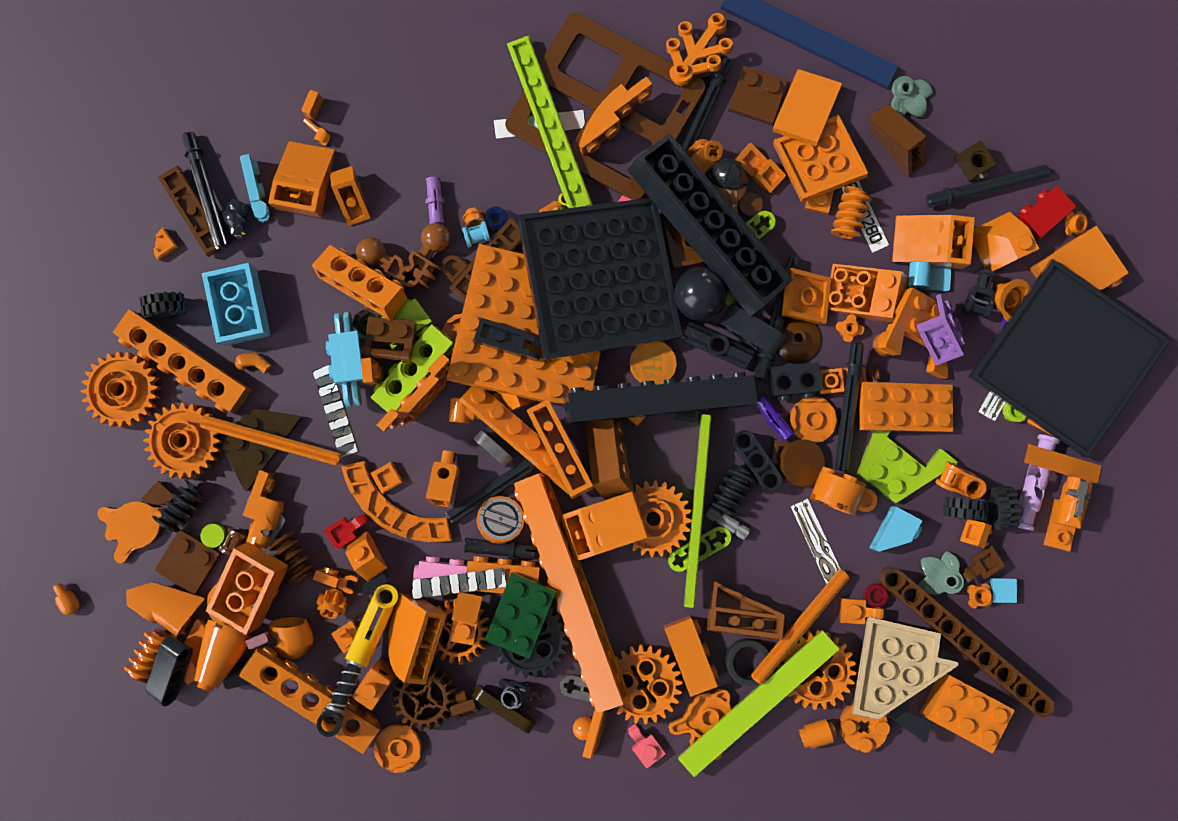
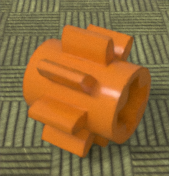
M328 589L325 595L319 594L316 603L318 605L317 610H320V614L323 617L335 619L339 613L345 614L347 598L338 589Z

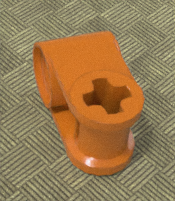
M699 139L686 153L705 174L721 158L723 147L719 141Z
M949 461L945 462L946 468L940 479H937L935 482L949 491L960 493L972 499H978L986 492V484L973 472L965 470ZM975 481L973 487L968 489L969 484Z

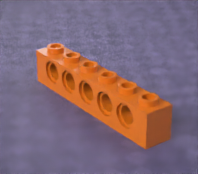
M128 309L112 332L120 337L118 342L128 348L135 347L139 350L137 354L147 361L154 360L158 363L156 366L158 369L166 374L173 373L177 376V382L185 387L191 385L197 389L195 394L207 401L210 398L216 402L215 407L226 414L228 411L237 413L252 392L251 388L149 319L142 318V315L136 311ZM146 332L147 338L141 343L140 335ZM162 345H165L166 352L160 356L159 349ZM181 358H184L186 361L185 366L179 369L178 362ZM200 371H204L205 378L199 383L197 375ZM223 384L225 390L219 396L216 389L218 385Z
M258 646L239 676L316 724L323 709L331 702L333 698L332 693L336 690L330 686H322L312 674L300 672L297 670V665L290 660L283 661L277 657V653L273 649L266 646L264 648ZM273 667L277 670L278 674L269 676L265 669ZM294 680L298 683V687L290 689L286 686V682ZM314 693L319 699L315 702H310L307 700L306 695ZM348 699L346 703L348 706L344 707L345 713L341 729L334 736L363 754L379 732L380 722L376 715L369 711L363 712L358 708L357 703ZM330 716L324 718L321 724L322 728L325 731H332L336 727V720ZM355 719L359 722V725L357 727H350L347 725V721Z

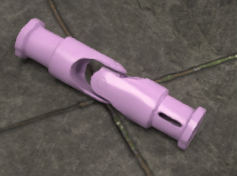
M1039 434L1037 438L1039 439L1038 447L1055 451L1056 444L1060 442L1059 439ZM1029 465L1025 484L1019 499L1021 520H1019L1020 526L1018 528L1034 531L1033 522L1036 512L1040 511L1051 470ZM1040 471L1041 477H1035L1036 474Z

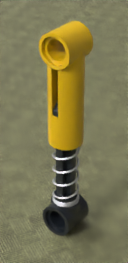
M381 585L374 592L345 657L347 659V667L345 671H342V678L340 682H337L338 687L332 693L333 698L331 702L327 704V707L323 709L317 719V730L325 737H332L340 731L344 719V707L348 706L346 703L349 696H352L353 687L357 685L356 680L358 676L362 674L360 672L361 669L368 667L398 600V592L391 585ZM383 591H387L392 595V601L388 604H383L379 600V594ZM380 609L382 612L372 632L369 630V627L377 610ZM329 716L333 717L336 720V727L332 731H325L321 725L323 719Z

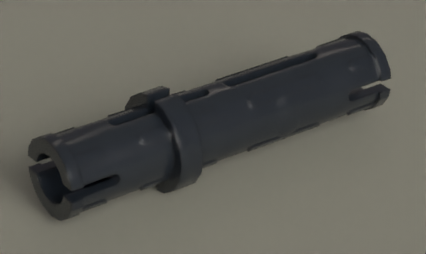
M465 538L464 553L508 556L509 559L513 560L514 557L536 559L535 552H537V547L534 545L519 544L513 540L510 543L497 544L488 540Z

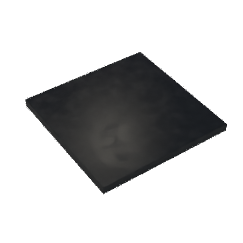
M1050 259L968 377L1081 456L1089 458L1171 340L1054 259Z

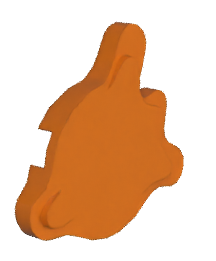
M142 501L130 502L117 509L101 507L97 512L99 519L107 524L105 538L109 541L115 539L118 541V546L114 553V560L117 563H125L136 549L152 544L157 539L159 530L162 529V526L152 518V515L161 517L158 508Z
M719 688L714 692L697 695L688 704L684 715L669 723V731L673 735L690 733L689 743L692 745L731 710L730 693L724 688ZM722 753L714 760L720 759L722 757Z

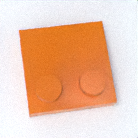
M794 268L787 269V273L793 281L784 290L782 316L819 325L826 324L831 278Z

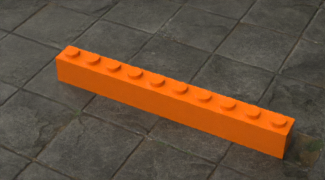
M539 473L514 483L516 488L515 496L521 502L524 510L523 518L529 524L532 532L531 540L539 551L540 565L547 573L548 587L557 590L555 595L556 609L564 620V631L572 642L573 656L580 664L581 678L588 686L590 702L596 708L597 713L624 705L630 700V696L580 560L576 562L574 560L560 517L563 514L550 478L544 473Z

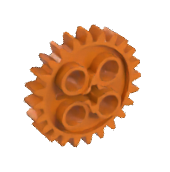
M809 630L806 631V638L801 637L782 660L784 663L814 637ZM826 632L827 636L831 638L830 633ZM837 636L832 638V641L839 648L833 655V658L819 667V674L813 672L805 680L804 684L798 685L787 695L790 697L795 694L793 701L796 704L802 699V706L804 708L811 703L812 708L816 710L818 703H820L823 709H826L827 702L836 706V697L842 701L844 700L841 694L843 691L850 693L846 686L847 684H855L849 677L856 675V672L850 669L856 662L848 660L852 652H844L847 645L844 642L838 645L840 638ZM833 665H837L839 668L837 675L829 676L828 669ZM814 681L821 683V687L817 692L810 691V685Z
M640 644L638 651L633 646H630V654L622 650V659L615 656L621 674H628L633 678V684L626 686L630 700L624 705L619 706L620 708L617 712L619 715L625 711V720H628L632 715L634 716L635 724H637L639 718H643L644 724H647L649 717L656 723L658 714L664 719L666 718L665 709L673 712L674 708L670 704L671 702L679 703V699L674 695L682 694V690L676 688L677 685L683 683V680L676 679V676L681 671H673V667L677 662L669 663L667 661L670 656L669 653L662 657V648H659L655 653L653 652L652 645L646 651L643 644ZM643 661L651 662L653 671L650 673L643 672L641 670V663ZM632 665L635 666L640 678L643 681H649L647 688L651 692V694L656 698V702H653L651 700L649 693L647 692L645 687L640 688L638 686L640 683V679L632 671ZM656 682H663L667 687V691L665 693H657L654 689V684ZM637 695L644 696L647 704L643 707L637 706L634 702V697Z

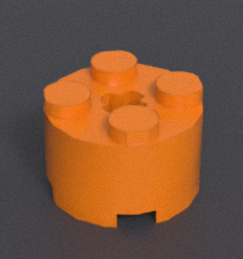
M823 467L818 475L810 499L816 502H824V504L831 508L856 516L866 490V484L850 475L844 474L842 476L832 469Z

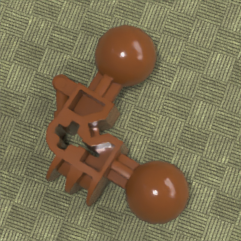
M440 223L427 225L421 233L422 247L418 253L412 251L408 257L410 264H405V261L396 255L392 258L386 254L384 244L374 237H367L358 243L356 257L364 261L368 267L379 265L385 269L384 275L387 279L391 281L397 280L407 288L415 289L422 284L430 289L426 283L429 279L436 280V277L433 275L434 270H442L430 262V259L435 252H441L449 246L451 240L450 232L446 226ZM408 273L413 274L416 278L414 282L411 280L408 282V278H406Z

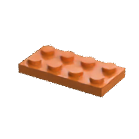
M861 382L860 430L953 432V385Z

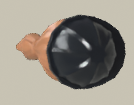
M724 158L714 163L706 171V175L737 213V203L745 194L748 178L740 161L734 158Z

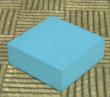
M990 578V592L993 603H1017V579Z

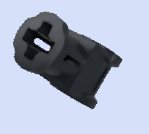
M978 269L976 285L969 290L963 304V312L968 313L970 311L987 319L993 310L996 292L992 291V288L999 274L988 269Z

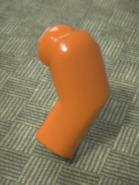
M256 352L241 353L236 357L235 366L239 370H244L248 366H255L263 374H266L272 368V365Z

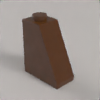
M888 104L872 113L871 117H869L870 132L904 174L910 177L927 163L926 135Z

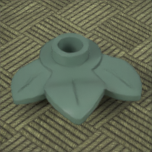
M908 76L899 77L892 86L894 97L891 107L902 116L908 112L915 117L922 118L927 110L925 98L930 97L933 94V90L924 80L913 81ZM903 84L907 87L906 92L903 90Z
M946 551L941 560L934 557L921 559L922 569L927 576L918 583L921 589L930 595H938L942 592L955 594L961 591L964 579L959 573V561L952 553ZM949 577H953L956 580L955 586L947 584Z

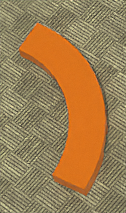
M366 461L341 466L351 494H353L361 509L381 527L401 537L422 542L453 540L447 517H419L407 513L389 502L374 484Z

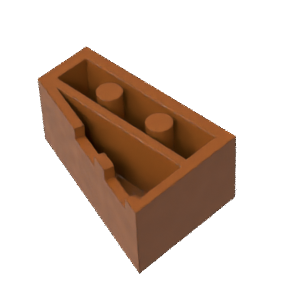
M617 420L586 422L592 485L605 500L634 492L627 461V451L622 437L624 435L622 423Z
M715 581L711 583L706 631L782 640L784 614L757 601L755 602Z

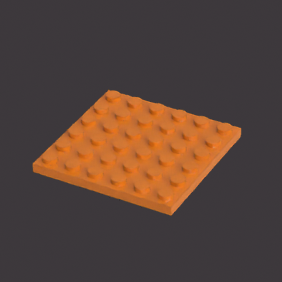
M479 244L447 374V381L540 402L549 399L551 404L565 407L564 395L570 393L571 388L584 387L585 391L593 390L601 351L543 360L541 347H535L524 342V349L534 351L540 355L539 361H533L473 342L481 318L525 331L528 335L539 338L524 254Z

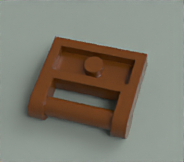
M368 317L362 358L402 360L403 363H411L417 322L413 320H388L386 318ZM374 343L404 345L403 351L375 349Z

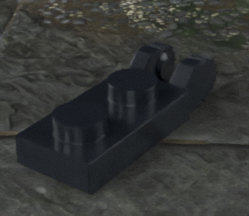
M480 319L473 340L474 343L518 357L522 356L526 359L539 361L540 355L534 351L524 349L523 345L526 342L535 347H541L540 338L491 320Z

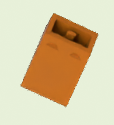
M289 141L274 176L268 203L276 210L322 218L335 150Z
M957 215L896 216L892 262L903 264L928 262L933 267L963 269L971 264L975 217Z
M833 264L830 275L831 285L828 311L846 315L853 314L859 318L878 322L893 323L896 317L894 312L907 288L908 278L902 271Z
M633 491L560 516L575 562L648 538Z

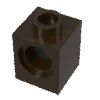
M982 140L965 149L954 158L968 182L974 178H977L978 181L991 174L989 169L996 165ZM972 159L979 161L980 168L974 166Z

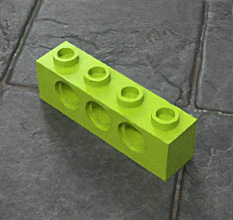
M432 324L430 327H425L418 336L420 339L414 345L412 362L403 363L401 360L400 363H395L388 372L390 375L386 380L380 381L373 390L375 393L371 398L385 411L389 412L391 408L398 411L401 407L400 402L408 394L412 395L418 389L416 385L424 376L429 377L431 375L427 369L441 354L448 358L453 352L455 342L438 327ZM431 345L433 352L431 356L426 358L424 356V349ZM415 363L417 365V372L411 376L409 374V367ZM400 381L402 390L396 394L394 392V385Z

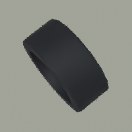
M743 638L729 646L725 655V665L728 673L736 682L744 686H754L759 683L752 676H744L736 670L734 664L735 656L741 649L753 648L761 654L763 661L769 654V651L761 642L752 638Z

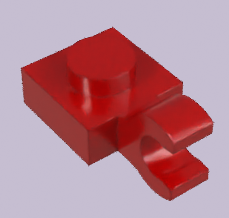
M365 513L357 516L350 522L346 517H343L326 528L324 532L334 548L339 550L358 537L355 530L370 521Z

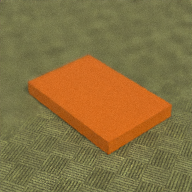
M798 69L772 132L817 146L842 83Z

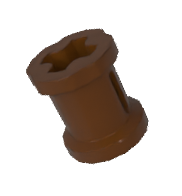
M232 527L228 528L229 534L223 546L219 547V551L229 556L233 548L242 545L244 539L248 537L247 533Z

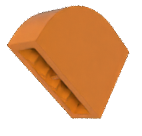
M1097 226L1085 231L1029 268L1037 279L1049 260L1054 259L1098 290L1109 287V289L1114 288L1122 283L1121 278L1128 274V271Z
M399 593L388 634L390 663L396 676L404 683L425 685L447 614L423 598L413 599V595Z

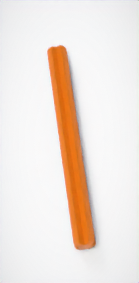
M203 416L201 419L200 427L332 465H338L341 460V454L338 452L210 416Z
M840 569L835 573L784 634L782 640H779L754 670L751 676L757 683L763 684L849 581L850 577L845 571Z

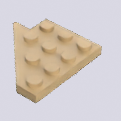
M871 617L867 618L852 714L878 720L956 668L958 662L938 658L941 634Z

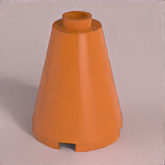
M208 620L205 625L194 681L198 682V688L211 692L212 688H219L248 648L245 641L252 638V636H248L249 634L245 635L223 624L220 627L216 625L217 622Z

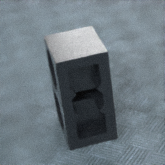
M819 362L771 367L769 369L771 397L778 396V401L790 400L792 395L801 394V398L816 397V393L822 391ZM803 375L811 377L812 385L810 387H805L802 384ZM780 377L786 378L789 382L786 390L781 389L778 385Z

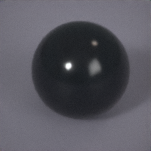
M697 267L688 270L678 279L674 289V298L677 308L684 316L696 321H705L714 318L723 310L727 301V288L721 277L713 270Z

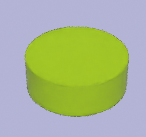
M1004 404L1003 415L1008 421L1021 422L1027 418L1008 404Z
M209 524L201 531L202 543L210 548L221 546L227 538L226 530L220 524Z

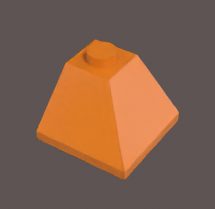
M1011 212L976 227L973 231L972 244L984 268L995 271L1039 249L1029 227Z

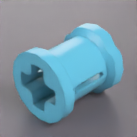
M485 221L481 222V225L462 228L468 248L478 242L491 241Z

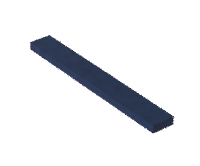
M724 0L721 6V10L885 89L888 88L898 68L897 65L762 0Z

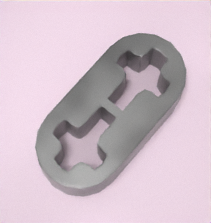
M483 430L474 437L478 444L506 468L515 460Z
M567 674L562 678L560 689L565 696L590 702V692L584 690V687L588 688V686L583 682L581 675ZM573 679L574 684L581 686V689L573 688L572 691H567L568 688L564 683H569V680Z

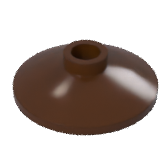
M790 317L784 319L781 333L786 336L787 340L777 353L790 362H803L813 357L820 345V333L814 323ZM795 334H800L802 336L801 342L795 341Z

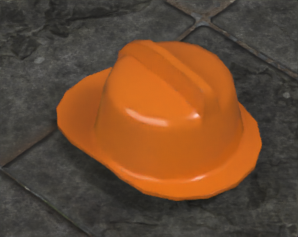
M1014 279L1009 283L997 285L994 305L1003 314L1006 322L1030 289L1028 283L1022 279Z

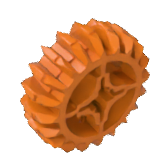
M457 598L454 599V606L447 600L445 601L446 610L440 605L437 608L447 615L453 613ZM483 608L480 610V615L484 612ZM479 615L478 637H475L474 645L463 650L453 649L456 642L448 640L447 644H445L440 635L435 654L440 650L444 652L440 657L442 660L449 655V663H453L455 657H458L459 664H463L464 656L471 662L473 660L472 652L475 656L479 657L481 652L478 647L484 650L487 648L486 643L482 640H485L487 634H484V632H488L490 626H484L483 623L489 621V617L486 616L481 619ZM445 619L444 629L448 631L450 639L453 621Z

